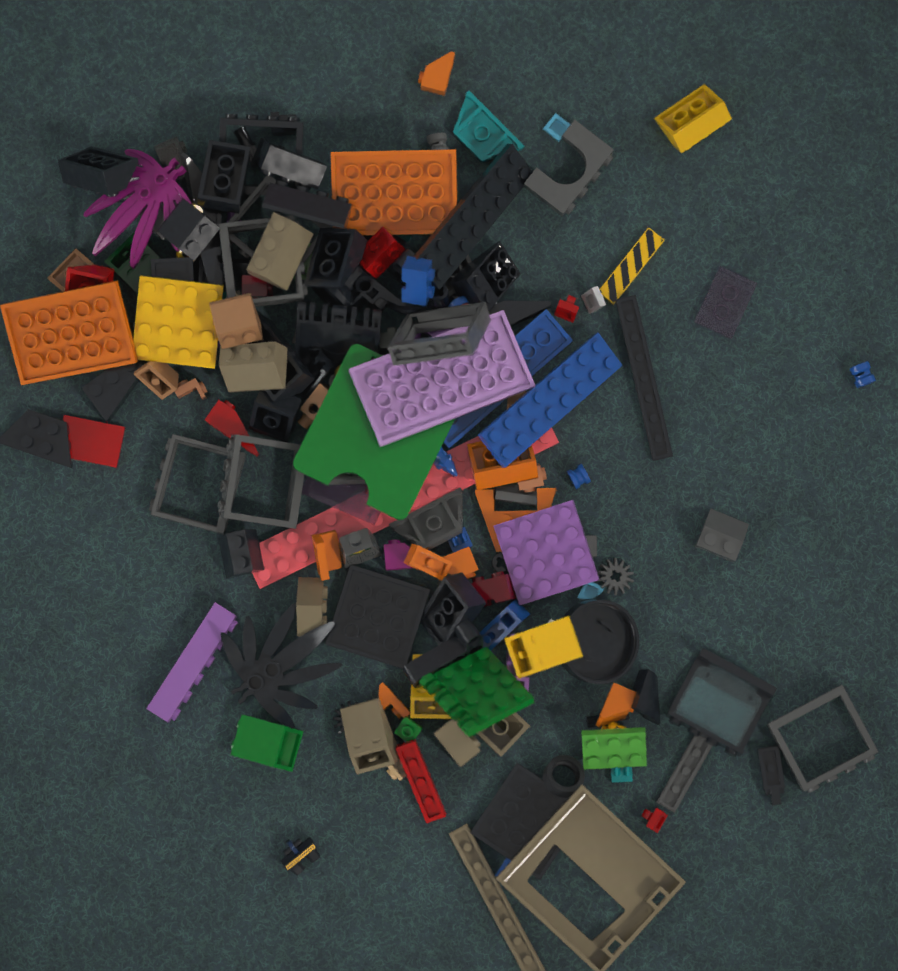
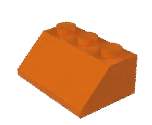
M482 441L467 444L477 490L538 478L537 463L532 445L506 468H502Z

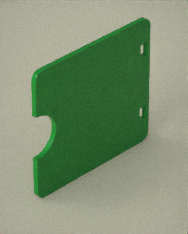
M354 344L349 348L294 458L293 466L297 471L327 486L340 474H356L365 481L368 487L369 494L366 505L394 519L404 520L408 516L455 419L380 447L348 370L371 361L372 357L376 359L382 355L362 345Z

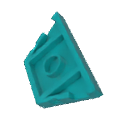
M470 91L466 93L453 134L481 162L495 159L507 144H513L518 151L524 149L525 146Z

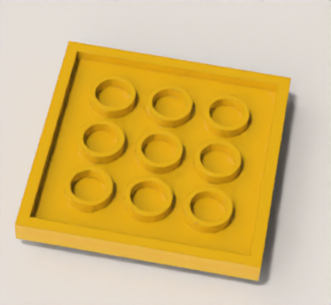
M140 275L133 339L138 360L215 369L218 337L210 309V302L223 299L224 285Z

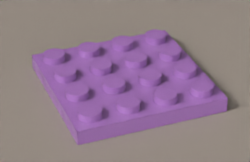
M574 500L494 525L519 605L600 580Z

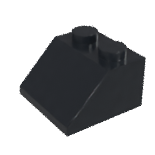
M182 198L157 231L195 261L220 227L203 212Z
M244 529L218 538L226 579L265 570L256 529Z

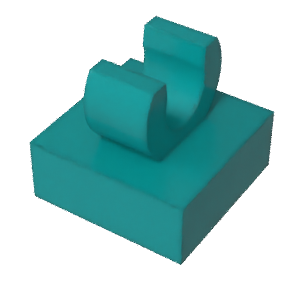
M632 767L611 768V782H633Z

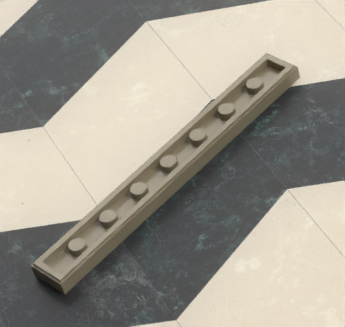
M465 824L448 833L521 971H545L500 884L495 879L496 877L473 834L470 833L469 826Z

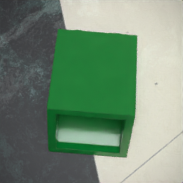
M242 714L241 719L237 723V733L231 745L232 751L230 755L292 772L303 731Z

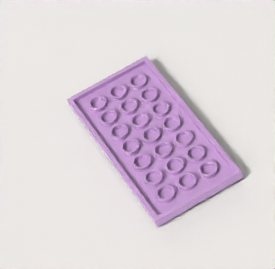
M504 310L490 315L491 321L473 355L393 366L389 353L348 370L380 447L515 396L535 386ZM469 326L455 328L434 337L465 333Z

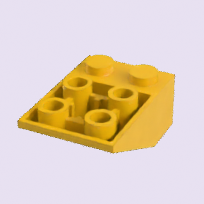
M569 616L505 638L518 679L583 657Z
M413 654L412 660L423 654ZM411 684L410 718L451 719L450 715L434 700L435 694L430 695L422 686L414 688Z

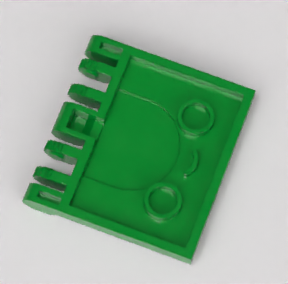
M487 646L434 674L429 673L420 679L421 686L430 695L435 694L434 700L450 715L452 720H458L457 726L468 737L534 703V697Z

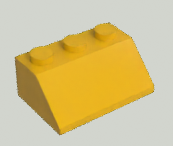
M705 84L654 118L669 141L680 153L690 149L693 145L732 120L724 101Z

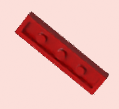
M416 739L396 745L395 749L426 823L446 817V811Z

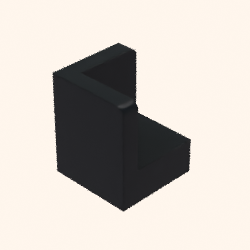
M271 112V115L279 116V120H287L289 116L296 117L295 114L280 115L279 112ZM272 127L273 136L297 135V128Z

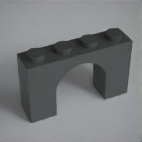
M576 120L564 132L562 140L583 157L586 167L583 176L572 184H560L536 168L524 183L525 189L561 217L565 213L569 215L576 207L574 204L578 197L582 199L589 190L587 188L588 184L591 181L595 183L601 175L599 170L603 165L607 167L614 159L612 156L614 149Z

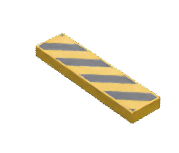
M648 227L599 289L603 297L614 305L616 303L615 300L621 297L665 240Z

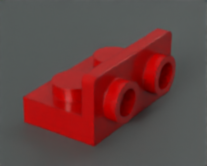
M382 226L366 243L360 264L372 276L378 278L405 251V248Z

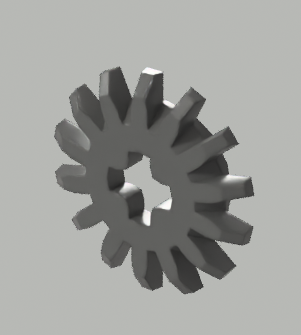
M614 558V563L612 564L608 559L606 560L608 566L600 565L604 570L597 571L598 574L602 575L599 578L600 580L597 581L604 582L600 587L603 589L607 586L606 593L608 594L611 589L614 590V595H617L618 590L624 594V587L628 590L631 588L628 582H634L633 579L629 578L630 575H634V572H627V569L631 566L623 567L624 560H621L620 564H618L617 558ZM612 571L621 574L619 582L615 579L611 580Z

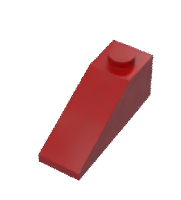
M218 400L205 418L209 425L228 438H231V434L249 436L237 412L234 410L235 406L227 400L224 402ZM241 442V447L256 457L259 455L254 444Z

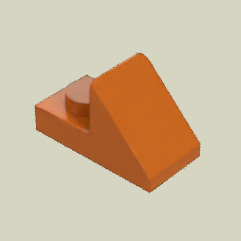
M382 682L379 685V699L384 711L392 705L393 708L391 710L399 719L405 716L409 717L410 710Z

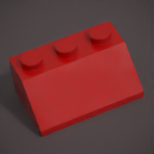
M98 265L68 267L65 291L112 282L114 269Z

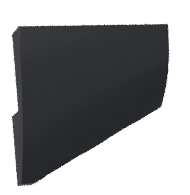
M649 669L639 670L633 686V690L637 692L631 708L643 714L642 717L648 721L660 725L658 677Z

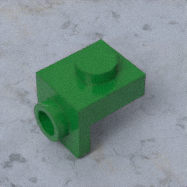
M405 716L394 733L408 742L417 738L422 730V726Z

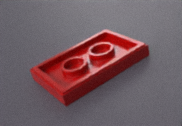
M68 415L63 416V421L69 423L71 459L117 468L126 427Z

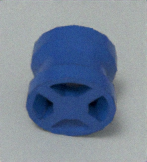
M582 464L578 465L575 470L570 469L567 471V475L576 490L580 488V485L591 482Z

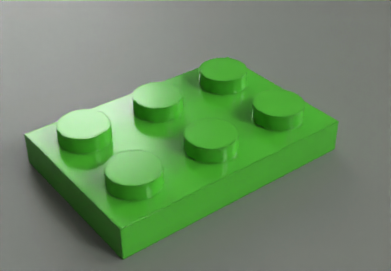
M645 727L583 730L584 770L647 766Z

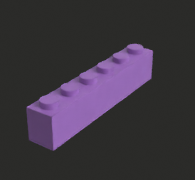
M214 603L148 705L147 709L168 723L171 719L173 721L177 719L181 712L178 708L182 702L187 703L192 695L190 690L193 685L198 686L204 677L202 671L205 666L209 668L215 660L213 654L216 649H222L221 633L225 632L227 634L228 631L232 633L237 626L236 615L219 604Z

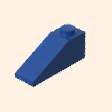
M517 599L510 603L480 631L483 636V648L487 646L491 651L530 615L522 605H519Z

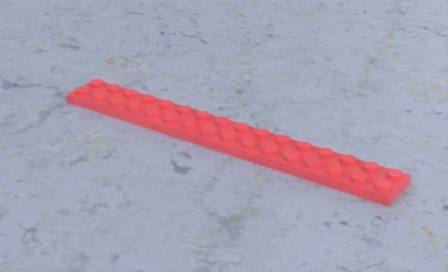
M552 427L532 444L535 455L559 443ZM478 436L446 451L448 454H451L458 476H452L442 469L438 470L433 463L409 513L458 488L464 490L475 484L467 444L481 441ZM367 490L297 524L296 529L289 528L260 542L259 545L265 570L252 574L259 588L262 589L316 562L312 535L336 530L339 543V538L364 528H368L374 534L389 527V524L397 519L366 505L369 494Z

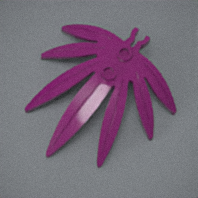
M126 149L125 154L138 158V165L142 166H136L131 178H140L129 182L127 188L119 191V194L116 196L107 197L105 194L102 195L84 212L83 216L86 218L132 194L117 208L103 227L92 251V254L96 256L112 243L147 207L137 225L131 247L130 267L135 269L152 234L160 204L164 203L163 214L165 221L176 207L174 201H176V204L182 198L189 203L191 201L183 189L175 182L178 176L187 172L183 166L175 170V167L179 164L175 158L170 161L169 166L162 168L148 154L139 150ZM173 245L174 249L179 252V249Z

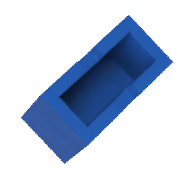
M407 256L402 267V282H406V287H402V302L426 306L429 298H433L435 287L432 286V282L435 276V269H432V260L423 258L417 260L416 257Z

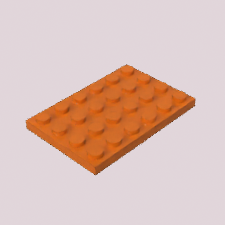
M456 149L331 152L332 199L336 200L337 196L349 199L348 203L353 204L347 229H356L361 235H374L382 226L391 235L433 234L458 204Z
M118 280L0 305L21 385L138 362Z

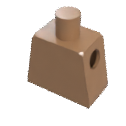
M320 383L300 408L304 414L297 422L305 429L309 428L317 414L314 412L313 406L316 404L319 410L330 388L326 383Z

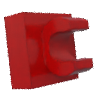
M568 295L566 301L560 299L554 316L573 323L579 306L574 305L576 297Z
M658 808L655 809L654 813L645 809L641 815L648 820L646 827L656 833L659 832L668 817L666 813Z

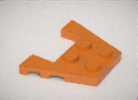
M537 488V510L495 511V489L475 490V495L496 552L502 551L494 525L552 507L557 488Z

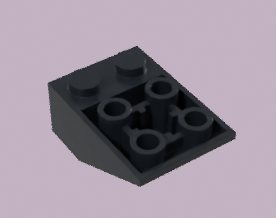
M499 241L463 267L450 283L459 297L465 296L469 304L486 302L489 312L521 273Z

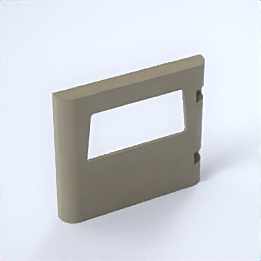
M582 784L495 878L594 971H605L686 883ZM553 845H557L625 909L623 914L593 940H589L528 883V878ZM660 891L665 897L656 905L651 900ZM616 939L621 945L612 954L607 948Z

